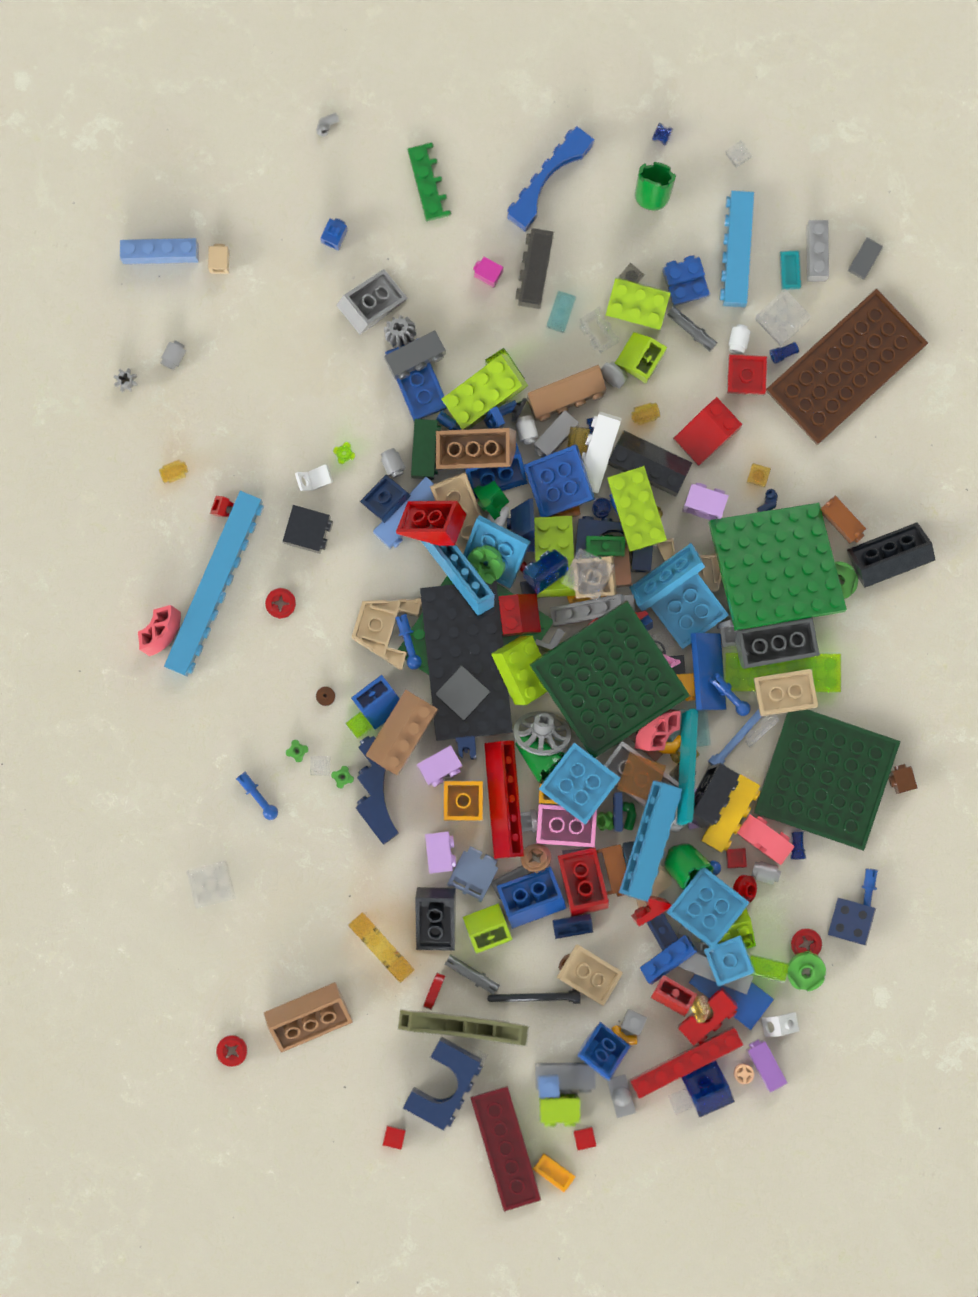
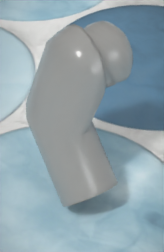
M336 113L319 120L317 126V134L319 136H326L330 125L339 122Z

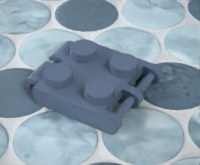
M470 846L468 852L463 851L447 886H453L463 891V894L466 895L467 893L479 899V902H482L498 870V867L495 866L498 860L487 854L482 860L480 859L482 852ZM453 880L456 881V882H458V883H460V884H462V885H464L465 888L462 887V886H460V885H458V884H456V883H454ZM470 888V889H472V890H474V891L480 893L481 895H478V894H476V893H474V892H472V891H470V890H468V889Z

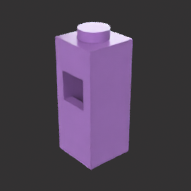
M759 1039L749 1044L750 1047L746 1050L768 1091L773 1092L787 1084L766 1042Z

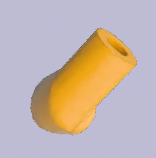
M678 735L672 742H666L665 750H659V752L663 754L675 753L681 746V736Z
M618 1025L611 1028V1031L629 1045H637V1035H625Z

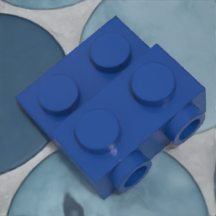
M694 255L685 257L684 262L670 261L666 263V267H663L662 272L668 291L671 292L670 298L673 307L710 296L700 257L695 258Z

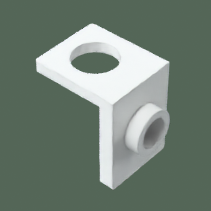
M327 464L309 472L295 473L300 491H314L333 482ZM302 477L306 481V486L302 483Z
M796 1012L762 1018L765 1037L783 1036L799 1032ZM769 1021L774 1025L773 1032H770L768 1029Z

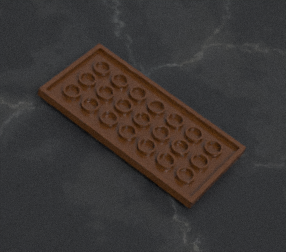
M876 288L766 389V392L810 439L818 445L916 356L928 342Z

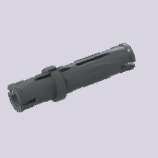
M675 306L668 312L667 316L688 332L695 342L698 341L709 352L718 343L705 332L704 328L701 329Z
M450 954L444 964L474 982L475 986L482 987L492 995L496 993L500 984L486 977L485 973L481 974L452 954Z

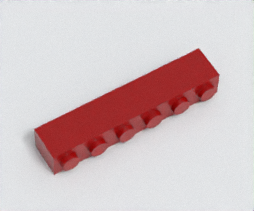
M514 741L484 743L494 859L524 856Z
M732 1026L705 1040L700 1045L697 1044L629 1080L640 1099L742 1047L744 1044L735 1027Z

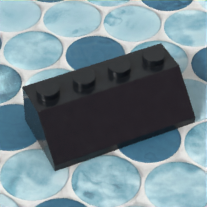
M624 430L608 461V465L622 472L644 466L650 485L676 497L692 462Z
M918 522L847 549L856 575L864 588L935 561L933 544Z

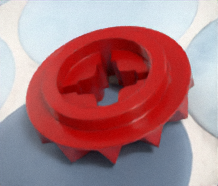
M277 588L267 595L265 606L271 616L281 619L288 617L294 612L296 600L289 590ZM282 595L283 601L289 603V605H283L280 611L279 606L273 604V602H279Z
M808 928L797 931L791 940L794 954L797 955L808 951L806 947H799L804 943L803 939L806 938L807 941H814L809 945V951L818 955L822 949L820 935Z
M236 1035L226 1036L217 1045V1057L225 1066H238L247 1056V1045L242 1038ZM225 1045L230 1046L231 1048L233 1046L238 1045L236 1047L237 1049L235 1050L238 1057L234 1054L226 1057L228 1055L227 1053L229 1052V1050L227 1049L228 1047H226Z

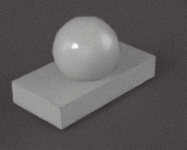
M626 1075L607 1080L617 1118L636 1113Z

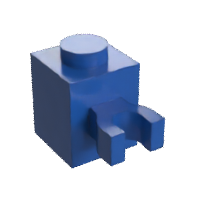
M329 218L320 238L321 243L339 251L348 231L345 222L338 218H335V220Z

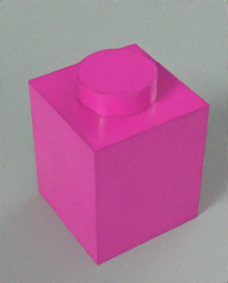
M484 256L481 261L478 260L473 268L475 271L474 277L492 287H495L503 273L501 265Z

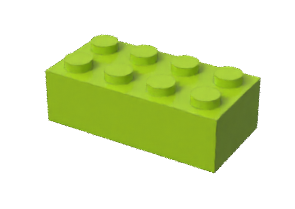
M501 354L444 396L442 401L462 430H470L486 417L490 409L496 406L501 407L528 387V384L509 356Z
M639 467L607 477L629 551L633 552L667 541L645 467Z
M572 516L534 517L537 597L575 596Z

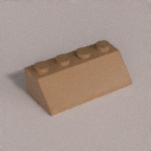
M599 364L528 392L527 402L535 421L540 420L542 422L548 420L552 414L558 413L560 415L564 411H569L568 408L572 406L577 408L585 405L587 400L593 398L595 401L604 397L603 394L606 393V386Z
M511 428L436 431V469L511 467L516 452V431Z
M405 690L365 756L399 776L439 709Z
M336 982L263 1012L268 1029L281 1053L353 1023Z

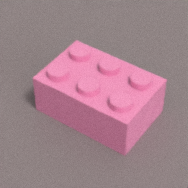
M539 804L536 844L594 848L597 810L589 821L583 824L561 806Z

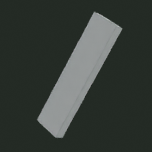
M623 594L551 607L552 625L557 627L600 618L624 602Z
M696 953L678 966L716 982L708 959L703 955ZM748 975L724 986L747 994L754 976Z

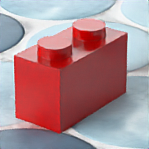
M663 975L651 998L685 1017L697 994Z

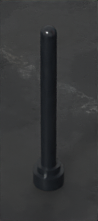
M572 988V990H568L566 993L490 994L487 1000L489 1002L569 1000L573 1004H580V992Z

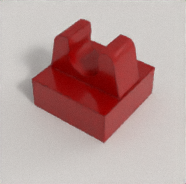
M215 496L210 514L229 517L230 513H227L226 509L228 506L233 507L234 503L229 501L230 499L227 497Z

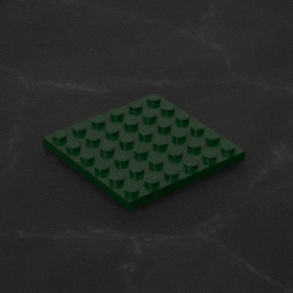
M627 600L529 664L588 753L594 758L690 696Z
M808 709L787 712L753 813L864 851L901 741Z

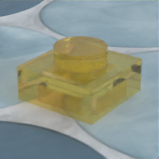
M752 463L747 482L765 488L771 468Z
M704 995L697 996L691 1006L697 1023L705 1022L709 1016L710 1005L706 1002Z

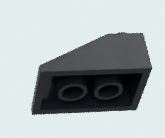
M417 887L415 896L416 950L455 951L456 888Z

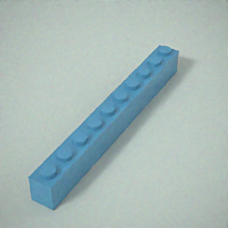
M242 491L239 492L164 667L184 676L193 673L196 666L194 660L196 656H200L203 650V645H201L203 639H207L210 634V623L216 620L219 612L216 609L219 603L222 604L226 597L224 592L226 586H230L233 581V570L238 568L241 562L239 556L242 550H246L249 540H247L249 533L254 532L257 524L255 519L257 515L260 516L264 509L261 499Z

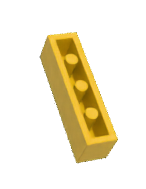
M741 774L738 778V786L728 796L730 798L729 803L719 813L721 814L720 820L717 824L708 826L700 840L719 853H722L723 850H728L732 843L729 840L733 833L737 834L741 827L739 823L741 818L747 817L751 810L749 807L751 801H756L761 792L758 790L760 785Z

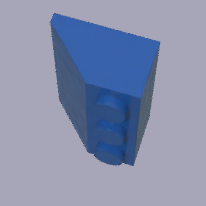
M517 443L511 467L464 469L472 491L476 486H486L492 481H495L502 491L528 484Z
M551 866L547 867L545 871L534 872L496 886L512 929L566 909Z

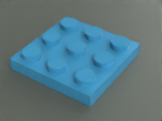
M479 515L463 555L468 558L475 547L478 548L483 545L496 548L502 554L501 558L506 564L504 573L496 582L511 589L531 541ZM487 561L483 563L485 566L490 567Z
M699 574L693 575L683 585L672 590L667 596L658 600L651 607L682 649L691 644V633H705L729 615Z
M573 743L539 790L583 824H586L620 780V777L577 744Z
M704 867L699 870L667 911V914L714 949L750 902Z

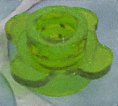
M348 442L333 449V453L338 457L339 464H344L355 458V453L351 451V445Z

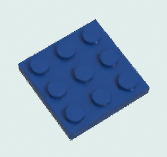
M577 445L524 464L541 517H550L595 500Z

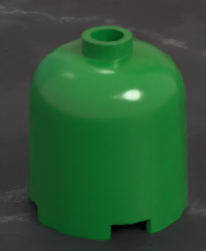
M653 162V165L647 166L644 163L640 166L635 188V199L642 208L656 211L668 204L676 174L670 171V166L659 162Z
M688 843L672 846L668 850L664 862L667 872L683 890H685L700 869L705 867L712 874L714 870L711 863L693 845Z

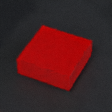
M746 848L728 849L726 851L727 868L747 867Z
M387 1126L383 1146L402 1150L406 1130Z
M592 1127L573 1131L578 1151L597 1147Z

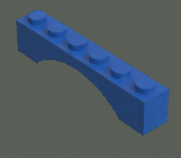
M578 126L566 133L564 137L566 140L563 144H558L555 147L552 158H547L541 166L543 168L541 172L533 175L530 180V186L528 188L524 187L518 196L520 197L516 203L513 202L507 209V219L526 232L537 218L538 198L550 176L564 165L582 160L594 145V138Z

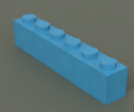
M731 191L730 197L727 196L726 208H729V215H725V226H728V232L724 233L723 245H727L726 252H723L722 256L725 270H722L721 282H724V289L720 290V300H723V306L745 308L747 305L754 192Z
M421 541L477 615L494 607V593L456 544L455 546H438Z
M653 780L619 893L648 902L652 894L654 880L658 875L660 861L664 855L665 844L670 835L669 831L675 819L676 808L681 800L682 789Z

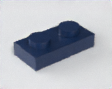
M664 913L646 922L662 951L679 940Z
M591 914L552 920L555 939L593 933Z

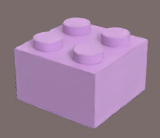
M702 483L691 484L682 511L708 520L721 519L729 495H726L725 491L714 488V491L707 489V486Z
M451 745L417 764L427 784L434 787L444 782L443 778L448 775L451 778L461 773L460 769L463 768Z
M449 832L425 834L429 873L453 871V867H456V856L451 854V848L454 847L453 835L449 836Z

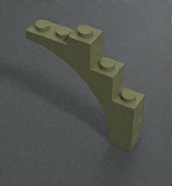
M400 1010L398 1023L399 1030L468 1037L526 1046L529 1027L502 1020L412 1010Z

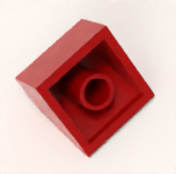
M537 594L499 596L503 637L541 632Z

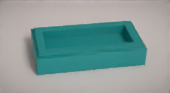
M780 251L782 290L801 289L799 251Z

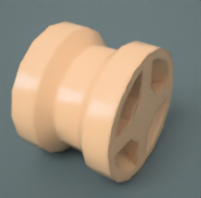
M739 1064L735 1067L733 1075L739 1083L748 1084L754 1078V1071L747 1064Z

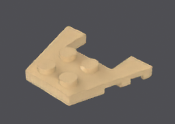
M673 538L656 544L664 562L675 555ZM716 552L711 555H701L700 558L705 568L698 574L711 592H718L722 576Z
M421 599L362 601L352 639L397 669L403 670L407 652L388 647L396 623L395 617L398 616L399 612L418 617L422 605Z

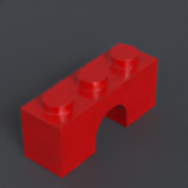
M723 987L707 1001L713 1009L711 1018L702 1020L693 1012L678 1025V1029L693 1046L696 1043L699 1045L708 1038L707 1034L711 1030L717 1031L723 1025L721 1022L726 1017L730 1019L737 1013L738 1004Z

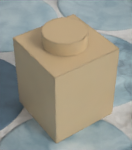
M224 244L209 246L208 269L210 273H229L230 251L228 246Z

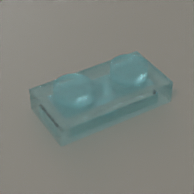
M558 291L546 328L562 333L565 332L576 296Z

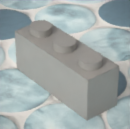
M809 220L806 226L807 282H826L829 277L828 220Z

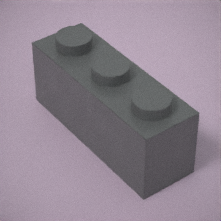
M434 330L385 355L384 358L395 380L398 378L402 380L407 378L410 372L426 368L429 362L434 361L435 363L442 360L446 350Z

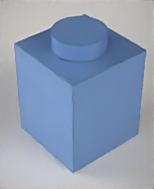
M558 1075L538 1076L539 1098L559 1097Z

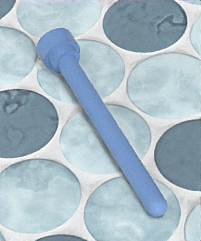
M759 709L719 754L711 756L708 760L711 766L725 762L724 759L761 718Z

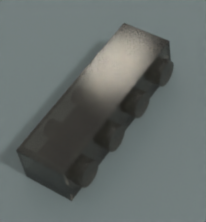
M531 228V234L527 233L525 244L528 245V250L523 252L522 263H525L524 270H520L519 281H522L521 288H517L515 299L519 300V306L541 309L554 236L553 231Z

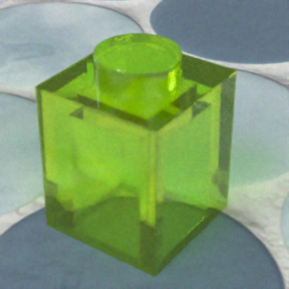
M361 711L345 723L358 740L373 729Z

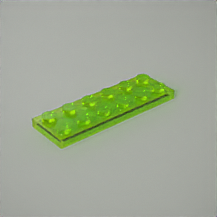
M725 653V682L732 685V692H756L754 678L807 669L812 670L816 692H841V654H820L814 657L743 669L738 653Z

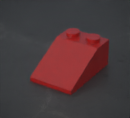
M716 397L673 439L700 466L740 430L743 424Z
M408 501L396 533L438 546H455L467 514L458 501Z
M596 848L559 855L558 861L571 917L608 909L609 900Z

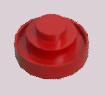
M741 875L736 879L733 890L748 902H752L757 893L756 880L752 876Z

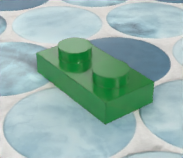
M586 536V556L624 557L625 537Z

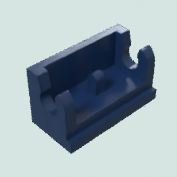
M475 736L455 737L459 756L463 758V750L467 754L469 749L471 760H477Z

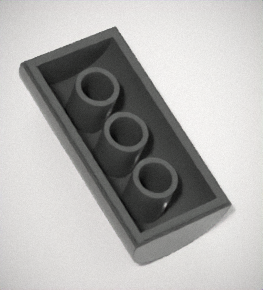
M813 617L736 631V648L743 669L820 655Z

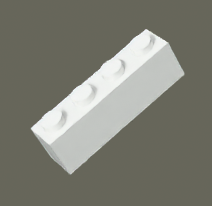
M599 412L598 416L594 415L591 427L595 428L593 434H588L585 445L589 447L587 453L583 452L581 457L592 491L597 494L599 493L622 419L603 412Z

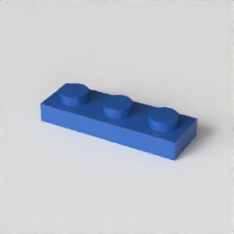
M684 935L641 966L640 969L648 984L652 985L661 979L663 975L665 976L696 954L697 950L689 936Z

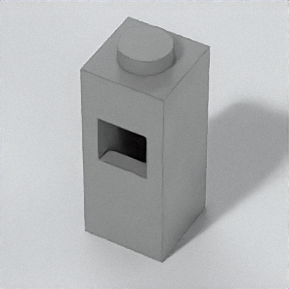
M564 411L534 443L536 454L541 458L553 454L579 426V422L568 412Z

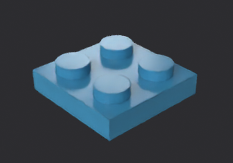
M741 936L717 944L714 949L710 947L704 950L718 987L755 973Z

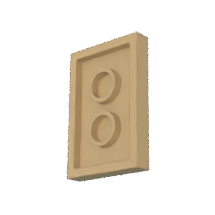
M811 669L754 678L760 717L818 708Z
M576 944L556 978L604 1006L623 972Z

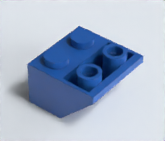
M380 675L351 697L375 730L387 721L400 699L383 675Z

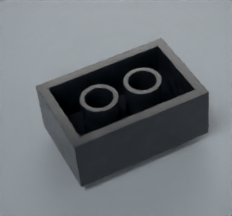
M721 763L708 767L694 793L692 823L700 828L718 823L721 817L719 813L729 803L730 798L728 796L738 786L740 774Z

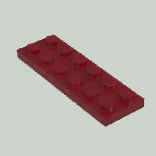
M508 1086L470 1097L503 1211L541 1201Z

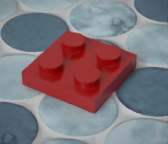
M729 354L727 393L765 395L767 356Z

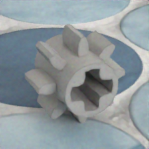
M129 368L126 372L119 369L120 373L118 376L114 375V378L118 381L114 384L115 387L121 386V392H124L125 389L132 392L131 388L133 385H138L133 380L137 375H130L131 370ZM128 377L129 382L126 381L125 383H123L122 379H126Z

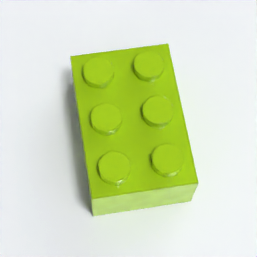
M616 277L605 315L661 330L671 292Z
M520 636L491 654L515 705H527L547 693V690L529 665L541 657L533 636Z
M559 1094V1097L539 1098L540 1123H544L545 1127H555L556 1123H564L566 1127L576 1126V1123H580L579 1095Z

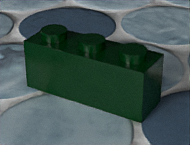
M415 419L412 479H424L427 477L429 480H434V476L438 475L439 469H436L435 463L436 431H441V426H438V420Z

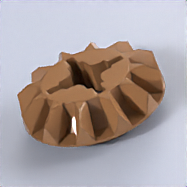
M542 844L529 845L524 849V856L521 857L523 868L529 872L536 873L542 870L545 871L551 862V852ZM532 854H534V856L540 857V863L533 861Z

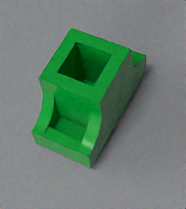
M495 481L486 486L478 485L473 489L480 500L477 502L483 511L487 510L494 520L501 516V509L510 502Z

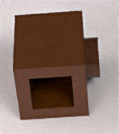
M905 764L894 767L895 771L890 772L889 783L891 787H894L896 794L918 788L911 766L906 767Z

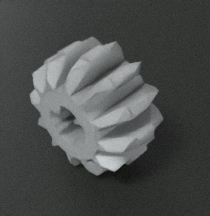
M401 315L398 319L393 317L392 322L387 321V327L384 328L386 341L390 342L393 347L397 345L401 348L402 345L413 342L417 334L414 322L408 317L403 319Z

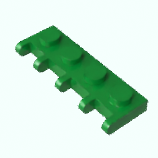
M433 143L407 148L426 222L451 215V210L443 211L441 201L446 200L447 195H439L436 183L443 181L442 177L434 178L431 165L437 164L438 161L437 159L430 160L427 149L434 147Z

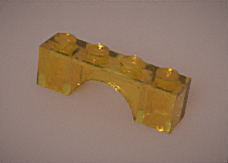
M364 912L348 925L400 983L415 970Z

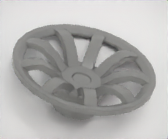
M536 711L525 714L514 725L513 733L518 745L536 755L559 753L568 746L571 739V730L568 724L558 715L549 712ZM529 717H534L533 723L525 721ZM554 719L558 720L562 725L554 726ZM520 724L529 728L526 731H518ZM566 730V737L560 736L557 732ZM532 734L526 742L520 739V737ZM552 736L558 741H562L563 744L559 747L556 746ZM537 737H539L538 750L529 747ZM544 738L547 739L552 748L551 750H543Z

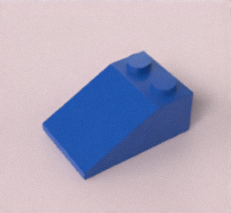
M600 1022L588 1035L577 1056L609 1081L631 1046Z

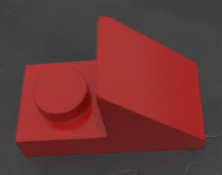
M651 895L648 902L645 901L647 906L636 909L631 917L640 927L670 909L672 905L664 898Z

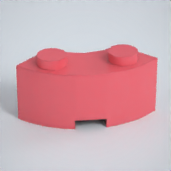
M172 605L153 609V617L150 623L144 629L138 631L139 649L148 656L155 655L165 649L178 632L181 612Z
M670 709L639 729L636 735L635 749L646 751L665 750V744L669 736L673 732L680 730V710Z
M749 815L737 834L768 858L782 865L794 848L788 842L790 838L784 833L780 832L778 834L768 827V822L762 817L758 816L755 818Z

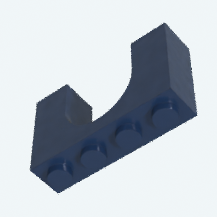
M582 516V519H578L575 559L594 558V556H586V536H603L610 532L624 535L621 522H613L611 518L594 520V517ZM653 545L632 552L631 572H651Z
M441 1036L430 1058L447 1066L454 1072L458 1081L457 1090L447 1098L438 1099L414 1087L403 1109L444 1131L446 1126L451 1127L455 1116H453L456 1109L460 1110L465 1101L462 1099L464 1093L469 1094L474 1084L471 1080L474 1075L478 1077L483 1066L480 1065L482 1058Z

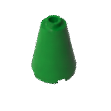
M532 734L520 737V739L526 742ZM539 737L529 747L538 750ZM544 741L543 750H551L550 745ZM517 742L515 743L540 784H542V780L545 781L565 755L563 752L552 755H536L524 750Z

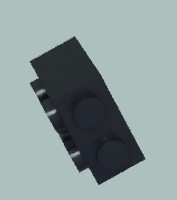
M293 505L283 537V543L321 554V551L325 550L328 539H325L327 531L330 532L332 529L333 521L331 516Z

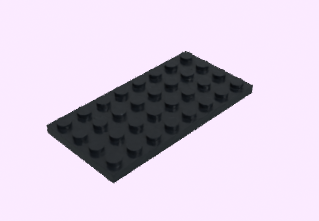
M496 581L492 584L486 583L495 595L494 607L480 615L476 614L454 584L420 588L432 706L439 709L434 717L436 741L456 739L455 737H480L513 733L509 691L491 655L503 647ZM461 666L490 691L465 720L460 718L435 695Z

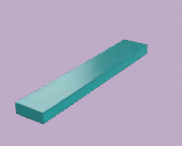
M693 708L682 713L678 787L682 789L677 808L678 825L692 822L694 814L698 710Z

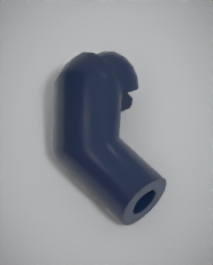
M774 489L766 491L765 504L757 508L758 512L776 508L778 494Z

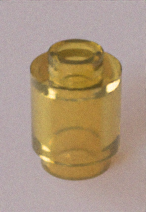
M650 402L634 407V412H631L633 422L639 426L656 421V418L660 417L657 403L652 404Z
M180 459L163 465V468L159 469L164 483H172L187 477L186 473L189 472L185 461L181 463Z

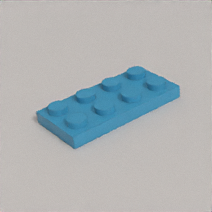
M690 543L629 588L632 594H634L638 607L643 612L647 608L652 607L658 600L667 596L672 590L683 585L693 575L698 574L705 568V565L695 546Z

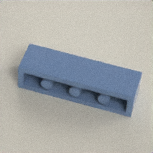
M196 238L120 240V259L123 264L198 263L199 246Z
M427 477L414 488L408 500L385 523L381 522L373 530V533L389 549L393 546L395 548L398 547L403 541V536L397 534L396 530L407 502L435 501L430 486L434 483Z

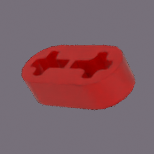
M436 972L423 1007L432 1010L445 975Z

